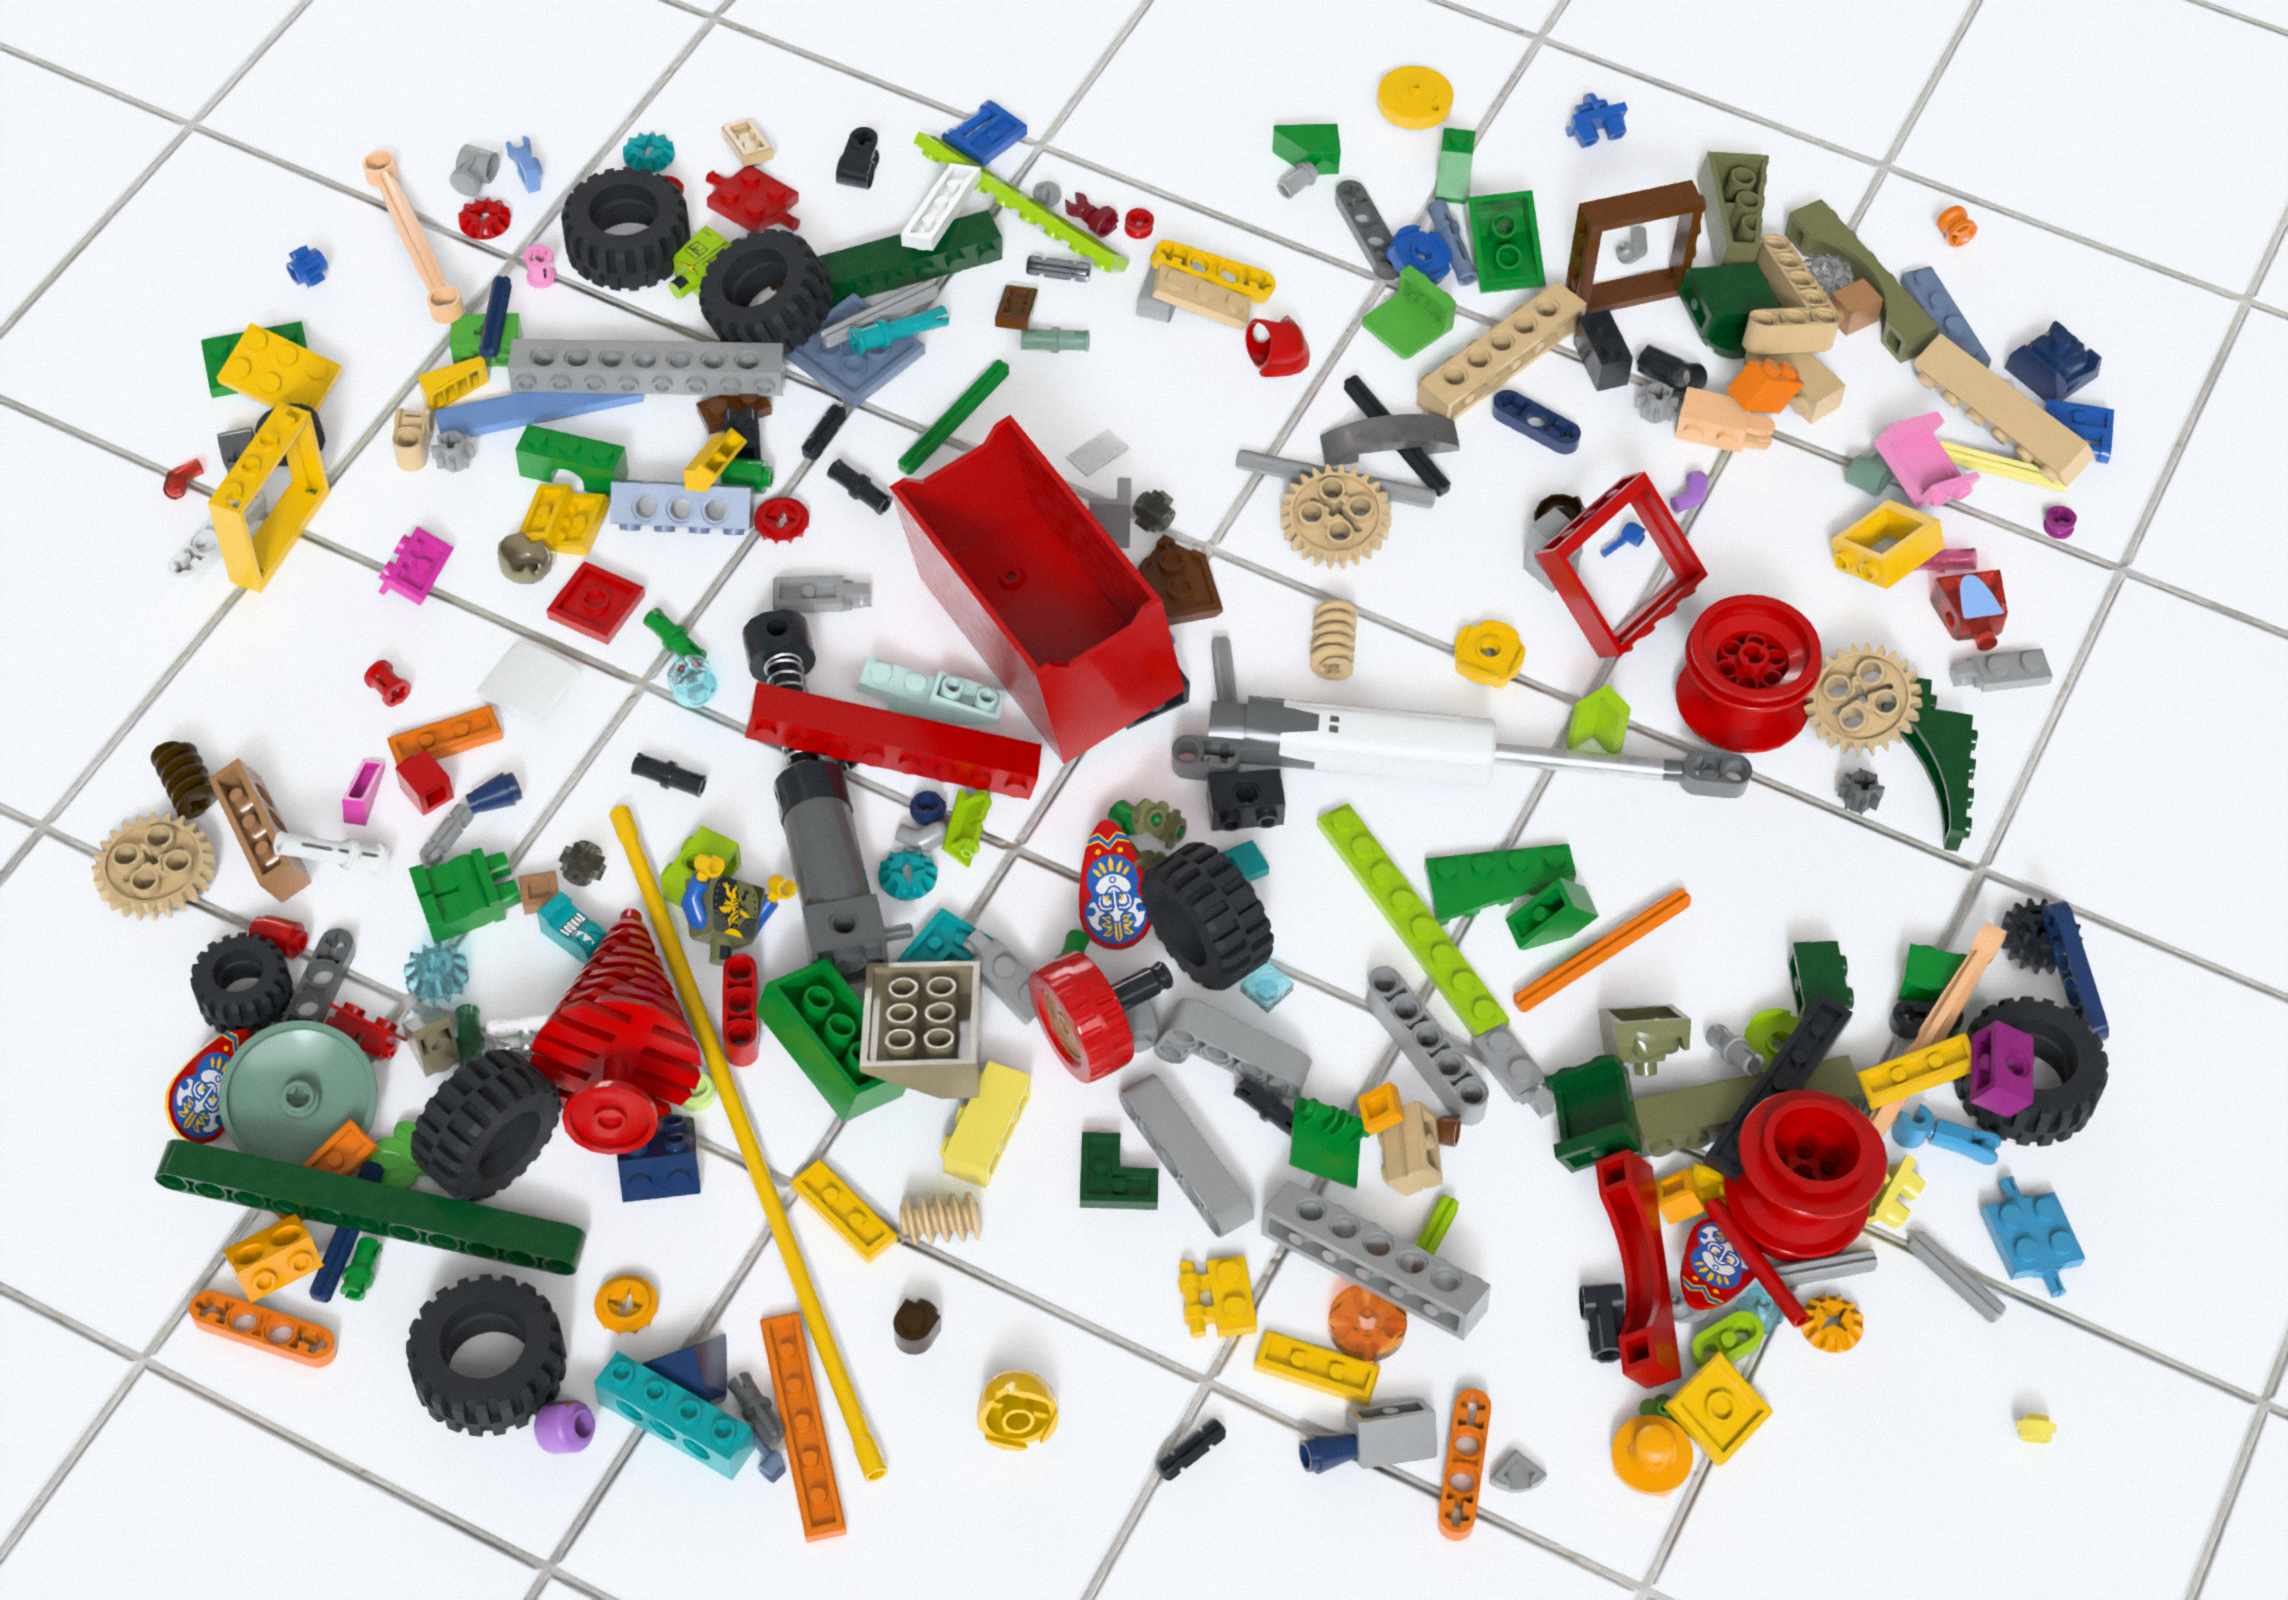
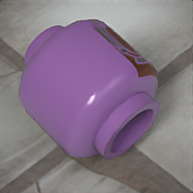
M578 1400L548 1402L540 1408L534 1422V1434L538 1444L544 1451L551 1454L581 1452L588 1447L595 1432V1420L591 1410L585 1403Z

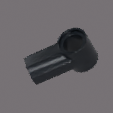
M1652 344L1646 346L1637 360L1638 372L1658 380L1669 387H1673L1675 392H1686L1687 386L1703 389L1707 383V371L1703 365L1697 362H1689ZM1686 370L1690 373V381L1687 385L1683 379Z
M1621 1283L1580 1284L1579 1310L1581 1319L1586 1320L1591 1359L1597 1360L1599 1363H1614L1616 1360L1621 1359L1618 1336L1623 1328L1624 1294Z

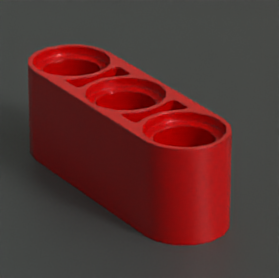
M747 954L732 955L727 958L723 965L722 1035L726 1059L735 1067L749 1066L757 1060L759 1055V1015L755 1011L759 1003L758 973L756 962ZM741 976L746 977L745 979H740V980H739V979H735V978L741 977ZM737 1009H747L742 1012H736ZM739 1041H746V1042H747V1043L741 1044V1045L735 1044L736 1042H739Z

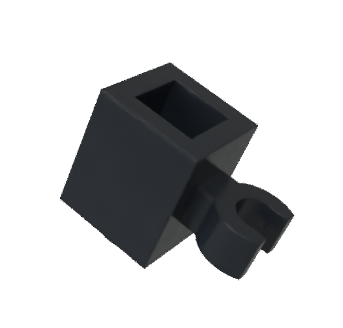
M750 406L747 407V412L734 413L733 407L728 408L727 413H724L725 434L732 428L747 440V443L734 458L761 459L758 411L753 412Z

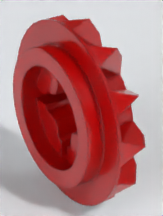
M488 196L485 201H479L475 197L473 204L464 203L463 211L458 213V223L461 231L468 237L488 240L502 235L509 228L511 214L509 207H505L502 200L493 202ZM488 213L489 216H486L485 220H483V223H481L479 218L482 217L483 214Z
M776 497L763 502L754 514L755 531L761 534L763 541L772 539L777 545L779 541L787 540L791 544L795 537L803 538L805 529L809 528L808 510L800 501L793 498ZM783 514H786L787 522L783 526L778 527L777 522L783 518Z

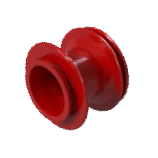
M1744 594L1721 599L1710 605L1700 614L1688 633L1685 644L1686 664L1677 679L1675 700L1680 715L1690 729L1714 746L1736 753L1751 754L1780 748L1792 741L1802 731L1808 720L1809 715L1805 713L1804 706L1810 703L1805 701V697L1816 686L1822 670L1821 643L1818 634L1811 622L1800 611L1776 598Z
M1790 1090L1777 1093L1756 1105L1744 1120L1739 1133L1738 1149L1740 1161L1745 1172L1737 1183L1724 1176V1200L1732 1216L1758 1249L1767 1256L1780 1261L1796 1262L1839 1254L1856 1240L1864 1229L1870 1212V1202L1874 1200L1883 1186L1887 1175L1888 1163L1885 1144L1879 1131L1870 1119L1858 1108L1839 1097L1814 1090ZM1821 1171H1826L1829 1176L1823 1174Z

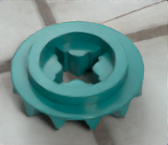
M654 131L649 135H643L639 132L637 138H628L627 145L623 146L624 162L628 167H633L634 170L639 171L641 168L651 170L652 173L659 172L667 168L675 156L673 141H668L665 134L656 136ZM652 147L653 150H651L650 153H648L647 157H645L644 151H646L647 148Z
M904 847L898 853L890 851L888 858L880 862L878 879L881 888L889 896L905 901L916 900L924 897L934 888L937 881V868L934 865L932 856H925L920 848L915 852L908 851ZM905 865L911 867L912 877H910V883H907V878H905L903 873Z

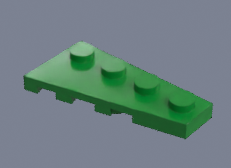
M1569 844L1425 858L1424 862L1433 912L1440 926L1447 925L1451 919L1463 915L1465 918L1480 914L1481 909L1499 904L1501 907L1513 903L1514 898L1526 894L1531 896L1537 895L1559 877L1571 882H1575L1576 878Z

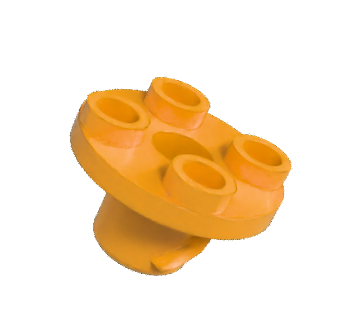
M1659 1415L1638 1416L1626 1422L1615 1435L1611 1449L1612 1469L1615 1475L1630 1489L1644 1495L1665 1497L1680 1487L1687 1479L1693 1464V1447L1686 1432L1674 1421Z

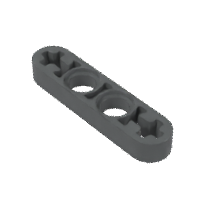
M1354 180L1341 182L1336 189V206L1374 273L1383 280L1399 278L1400 274L1395 270L1387 257V262L1383 263L1384 255H1386L1385 251L1390 245L1393 236L1366 189L1361 183ZM1358 215H1366L1370 217L1371 220L1368 222H1359L1355 219V217ZM1377 237L1382 239L1384 243L1374 245L1367 240Z
M334 928L322 935L280 1023L297 1020L324 1023L331 1008L328 1006L329 1002L333 1004L356 953L352 935L347 930ZM339 943H343L345 948L338 947L333 956L331 947H337ZM326 971L333 974L331 981L326 984H316L313 982L315 975L320 972ZM313 1002L319 1006L312 1015L306 1016L298 1013L299 1008L305 1003Z

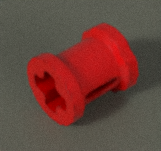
M380 660L372 664L364 675V683L369 688H375L382 695V701L388 707H394L402 703L411 692V684L406 679L399 678L393 672V665L387 660Z

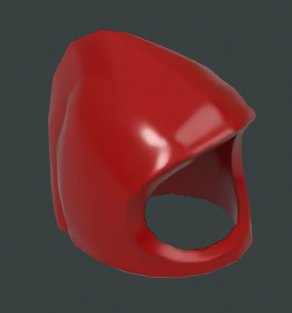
M1289 315L1284 316L1280 322L1259 318L1250 321L1246 329L1245 344L1253 364L1261 369L1259 371L1260 376H1291L1301 373L1309 366L1310 350L1301 327ZM1258 323L1264 325L1270 336L1263 343H1258L1253 336V329Z

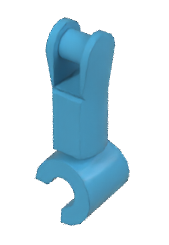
M1921 1103L1913 1119H1911L1907 1112L1900 1110L1891 1128V1135L1894 1141L1904 1148H1918L1924 1144L1928 1137L1930 1138L1929 1144L1965 1155L1984 1165H1993L1998 1160V1154L1995 1150L2001 1146L2000 1136L1992 1132L1970 1129L1942 1119H1937L1934 1124L1932 1112Z

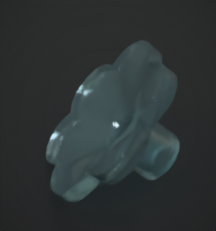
M1757 1287L1750 1288L1744 1297L1737 1299L1735 1304L1737 1312L1747 1311L1753 1313L1762 1321L1764 1334L1771 1333L1775 1325L1781 1324L1785 1318V1315L1769 1294Z

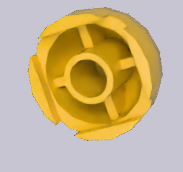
M1014 1369L1001 1372L991 1378L980 1392L976 1412L979 1431L981 1430L985 1434V1440L990 1445L1003 1450L1021 1451L1028 1449V1445L1025 1442H1034L1040 1439V1444H1042L1056 1431L1059 1420L1057 1403L1052 1388L1039 1375L1028 1370Z

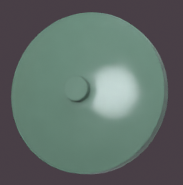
M297 1020L282 1022L254 1034L238 1048L230 1059L223 1073L219 1089V1110L226 1133L239 1152L300 1166L349 1119L368 1135L374 1124L378 1108L377 1080L364 1051L352 1038L342 1031L315 1021Z

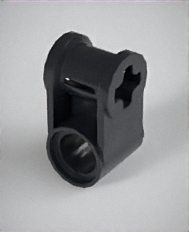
M859 127L850 133L843 155L840 156L837 164V184L867 190L871 188L880 159L878 150H876L878 135L872 128Z

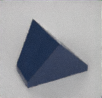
M726 1334L654 1358L642 1364L713 1406L725 1401L727 1396Z

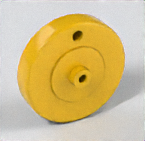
M1405 66L1389 72L1382 78L1377 91V106L1383 117L1394 125L1413 130L1428 129L1441 124L1448 118L1452 111L1454 92L1450 82L1439 72L1422 66Z

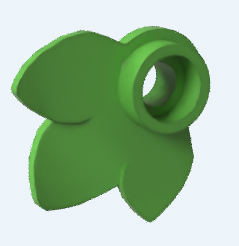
M397 1122L394 1128V1137H384L375 1142L379 1149L369 1160L383 1166L384 1172L380 1183L409 1189L419 1176H428L413 1160L411 1136L412 1132L416 1130L415 1122Z

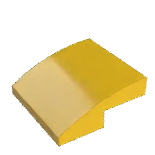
M539 484L519 532L525 533L530 542L537 543L539 540H542L545 547L550 551L589 556L609 508L610 501L606 494H575L570 484Z

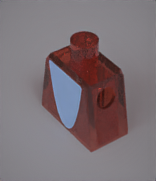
M2000 569L1937 577L1929 600L1951 638L1956 641L1974 639L1977 649L1980 651H1988L1994 648L1998 643L1996 636L2002 633L2008 616Z

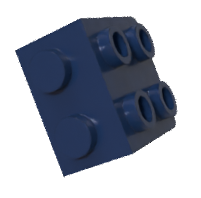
M671 1115L658 1120L654 1137L642 1148L627 1154H617L623 1203L701 1194L695 1121L693 1117Z

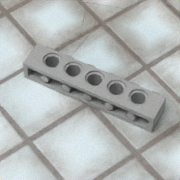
M1288 1180L1263 1208V1236L1462 1341L1466 1339L1488 1311L1491 1284L1483 1281L1476 1275L1469 1274L1450 1264L1444 1258L1437 1257L1415 1246L1411 1241L1386 1231L1378 1224L1357 1216L1345 1207L1330 1202L1308 1188L1301 1187Z

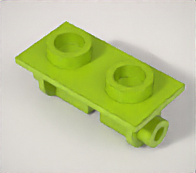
M962 789L958 790L941 848L966 868L970 867L974 854L979 852V841L983 830L982 822L986 819L988 809L992 806L991 795L984 790H978L972 796Z

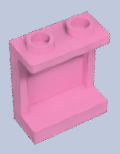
M1938 411L1892 423L1873 443L1917 509L1930 505L1933 508H1937L1953 498L1956 501H1960L1973 492L1972 486L1981 478L1978 472L1962 476L1934 435V432L1945 422Z

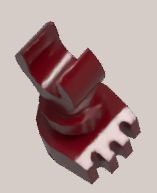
M1075 192L1077 204H1073L1065 199L1066 213L1072 217L1081 218L1088 225L1089 230L1098 237H1106L1117 229L1116 223L1119 222V219H1117L1118 214L1110 206L1098 209L1096 206L1090 205L1086 195L1080 192Z

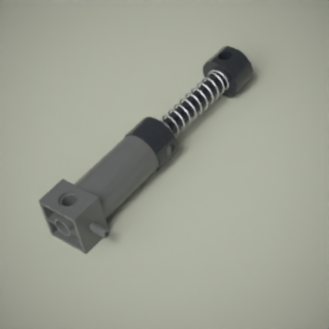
M781 609L763 612L750 619L743 628L742 640L752 677L761 683L804 692L805 689V692L809 693L808 687H806L807 680L805 675L815 666L816 655L806 618L797 611ZM782 746V752L787 755L784 762L790 767L782 771L775 779L773 790L778 803L780 822L785 831L801 904L805 947L809 965L827 958L848 985L865 982L867 963H888L887 942L911 938L913 936L912 925L905 923L884 927L877 894H871L853 818L852 801L842 767L834 762L825 761L824 756L821 754L797 751L788 747V752H786V747Z

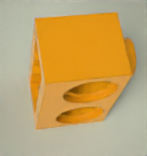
M296 1214L223 1250L236 1281L250 1303L324 1266L310 1234Z

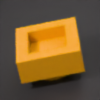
M1390 1081L1357 1097L1364 1130L1371 1135L1405 1120L1398 1087Z

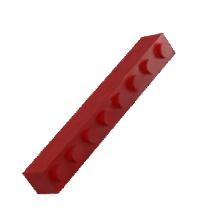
M756 682L751 699L744 737L761 743L775 744L793 748L797 751H807L830 756L834 759L853 761L871 767L885 768L907 775H917L940 782H949L972 787L976 790H986L1030 800L1038 780L1042 746L1041 744Z

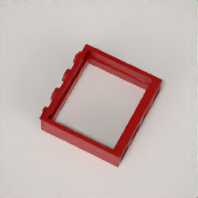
M1645 471L1625 475L1534 554L1599 659L1613 656L1618 659L1623 653L1631 652L1634 648L1632 645L1634 642L1652 633L1656 628L1654 624L1661 618H1665L1675 612L1678 608L1676 604L1683 598H1687L1697 592L1695 589L1697 585L1708 576V573ZM1630 502L1675 577L1613 632L1567 558Z

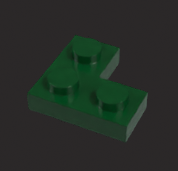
M1082 1132L1079 1208L1158 1210L1159 1168L1120 1167L1121 1133Z

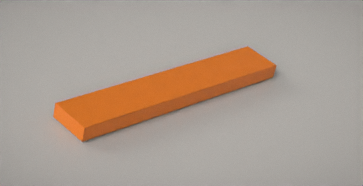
M799 1311L760 1319V1327L779 1417L786 1432L784 1440L806 1543L846 1535L845 1520Z

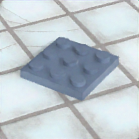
M852 293L830 310L827 320H822V328L819 332L871 307V305L855 293ZM818 332L816 335L813 333L808 338L809 342L803 347L798 345L793 348L794 352L786 355L785 358L855 409L924 355L925 344L911 335L894 340L889 348H873L866 350L864 355L857 357L851 350L848 340L832 348H826L821 342Z

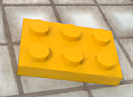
M250 322L218 374L217 380L218 383L270 408L276 407L280 401L286 404H303L312 407L318 413L343 370L341 365Z

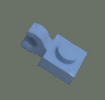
M522 136V147H513L511 142L507 141L506 149L508 157L514 161L517 173L528 194L541 190L539 176L543 175V170L537 157L532 158L530 139L527 136Z

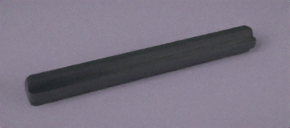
M1353 375L1344 381V390L1368 418L1392 415L1358 375ZM1421 447L1396 450L1427 487L1436 490L1437 497H1441L1450 491L1451 482Z

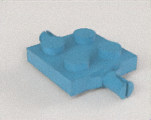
M2014 1176L2002 1178L1998 1184L2006 1197V1201L1985 1205L1980 1214L2010 1280L2025 1277L2041 1278L2044 1280L2051 1298L2054 1299L2056 1296L2059 1298L2065 1295L2067 1290L2064 1288L2058 1273L2064 1269L2081 1266L2086 1258L2055 1192L2024 1196L2021 1195Z

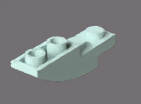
M869 655L867 656L856 690L889 701L888 710L943 723L964 725L997 724L1007 694L1006 691L942 670H938L937 676L933 677Z

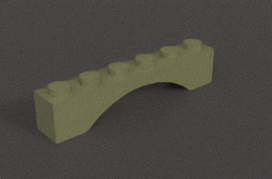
M1822 199L1789 213L1784 235L1803 256L1821 261L1838 269L1854 282L1864 278L1884 299L1879 314L1881 326L1880 342L1901 364L1919 356L1936 338L1939 327L1934 319L1922 310L1914 297L1901 287L1894 275L1881 265L1874 253L1869 251L1860 242L1856 234L1849 230L1839 219L1837 213L1830 209Z

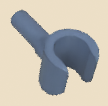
M753 1430L755 1447L764 1458L757 1468L767 1481L775 1483L786 1472L782 1455L776 1450L772 1451L765 1445L757 1431Z

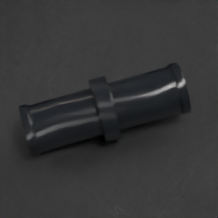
M837 459V462L834 461L829 467L827 476L845 488L852 499L861 500L878 515H882L883 512L890 508L893 498L872 484L869 476L866 474L860 475L844 463L842 459Z
M638 752L637 757L635 756L632 763L631 774L658 782L661 788L667 790L672 787L700 798L707 784L706 775L678 767V763L672 760L667 763Z
M1246 1076L1239 1083L1242 1086L1241 1089L1236 1087L1233 1095L1259 1113L1258 1118L1263 1122L1270 1121L1291 1137L1294 1111L1282 1103L1283 1098L1281 1096L1270 1094L1254 1082L1251 1077Z

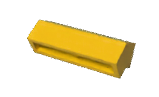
M732 428L726 434L715 433L684 469L685 490L706 492L747 443V440Z

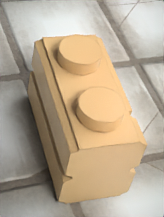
M1413 1101L1402 1105L1405 1120L1377 1133V1139L1384 1151L1385 1164L1381 1165L1382 1178L1388 1186L1403 1196H1409L1423 1191V1188L1429 1189L1443 1183L1436 1113L1420 1101Z

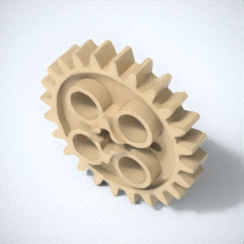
M1326 464L1325 473L1320 474L1314 467L1312 468V478L1309 479L1304 474H1301L1300 485L1291 483L1290 494L1283 495L1284 505L1280 506V517H1282L1280 519V528L1285 530L1284 540L1292 541V552L1302 549L1301 560L1305 561L1310 556H1313L1315 567L1322 560L1327 561L1328 570L1332 569L1334 562H1339L1342 569H1346L1347 560H1352L1356 566H1359L1361 555L1371 560L1372 548L1381 551L1382 540H1388L1389 538L1388 528H1391L1392 517L1389 515H1391L1392 506L1387 503V492H1380L1379 481L1369 484V473L1364 474L1361 478L1357 477V467H1354L1350 473H1345L1344 465L1340 464L1338 471L1332 472L1330 465ZM1329 493H1335L1339 496L1335 498H1329L1325 495ZM1357 511H1363L1367 514L1363 516H1357L1353 513ZM1311 517L1318 519V521L1308 522L1305 519ZM1340 535L1346 537V539L1336 540L1333 537Z
M1866 642L1863 651L1858 652L1855 644L1851 643L1850 653L1846 655L1840 648H1837L1838 658L1836 660L1826 655L1824 656L1827 667L1825 669L1822 668L1816 686L1805 697V701L1810 703L1804 706L1805 713L1812 716L1808 720L1810 728L1819 727L1816 731L1819 740L1828 736V748L1832 749L1840 743V750L1843 755L1848 752L1850 747H1853L1856 757L1861 756L1863 748H1868L1873 757L1876 754V746L1879 745L1886 752H1889L1888 741L1892 739L1896 743L1902 744L1900 732L1903 731L1909 734L1913 732L1908 720L1919 721L1920 719L1918 712L1914 710L1923 706L1922 699L1916 697L1922 693L1921 685L1913 684L1918 679L1916 671L1907 672L1910 668L1907 659L1897 663L1899 656L1896 650L1886 656L1885 647L1882 644L1876 652H1872L1869 642ZM1870 672L1881 674L1879 679L1874 682L1863 680L1864 676ZM1888 685L1893 686L1892 689H1885ZM1837 687L1848 689L1842 697L1837 698L1830 695L1832 690ZM1864 696L1868 702L1862 704L1858 697ZM1885 702L1896 704V707L1891 712L1885 713L1878 710L1879 706ZM1834 710H1841L1838 714L1833 713ZM1859 717L1863 719V722L1858 727L1849 728L1845 726V723L1850 718Z
M152 812L149 821L145 822L140 815H136L135 825L131 826L126 821H123L122 827L124 831L119 833L115 830H110L109 833L112 841L101 840L99 842L102 852L93 854L96 862L95 865L91 866L94 875L93 882L102 902L108 901L111 911L120 908L124 918L134 911L137 921H141L146 913L151 914L153 922L157 921L159 912H165L170 919L173 917V908L178 907L183 912L187 911L185 904L187 900L194 903L200 902L197 891L208 892L209 888L206 881L215 879L212 868L217 867L212 843L209 842L206 831L200 832L196 822L188 825L183 815L175 822H173L170 812H167L162 820H158L156 813Z

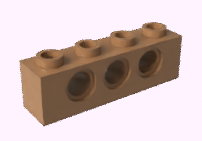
M237 758L209 777L208 780L259 886L283 903L310 885L312 880L301 858L276 855L274 853L273 844L276 834L280 831L288 833L261 776Z

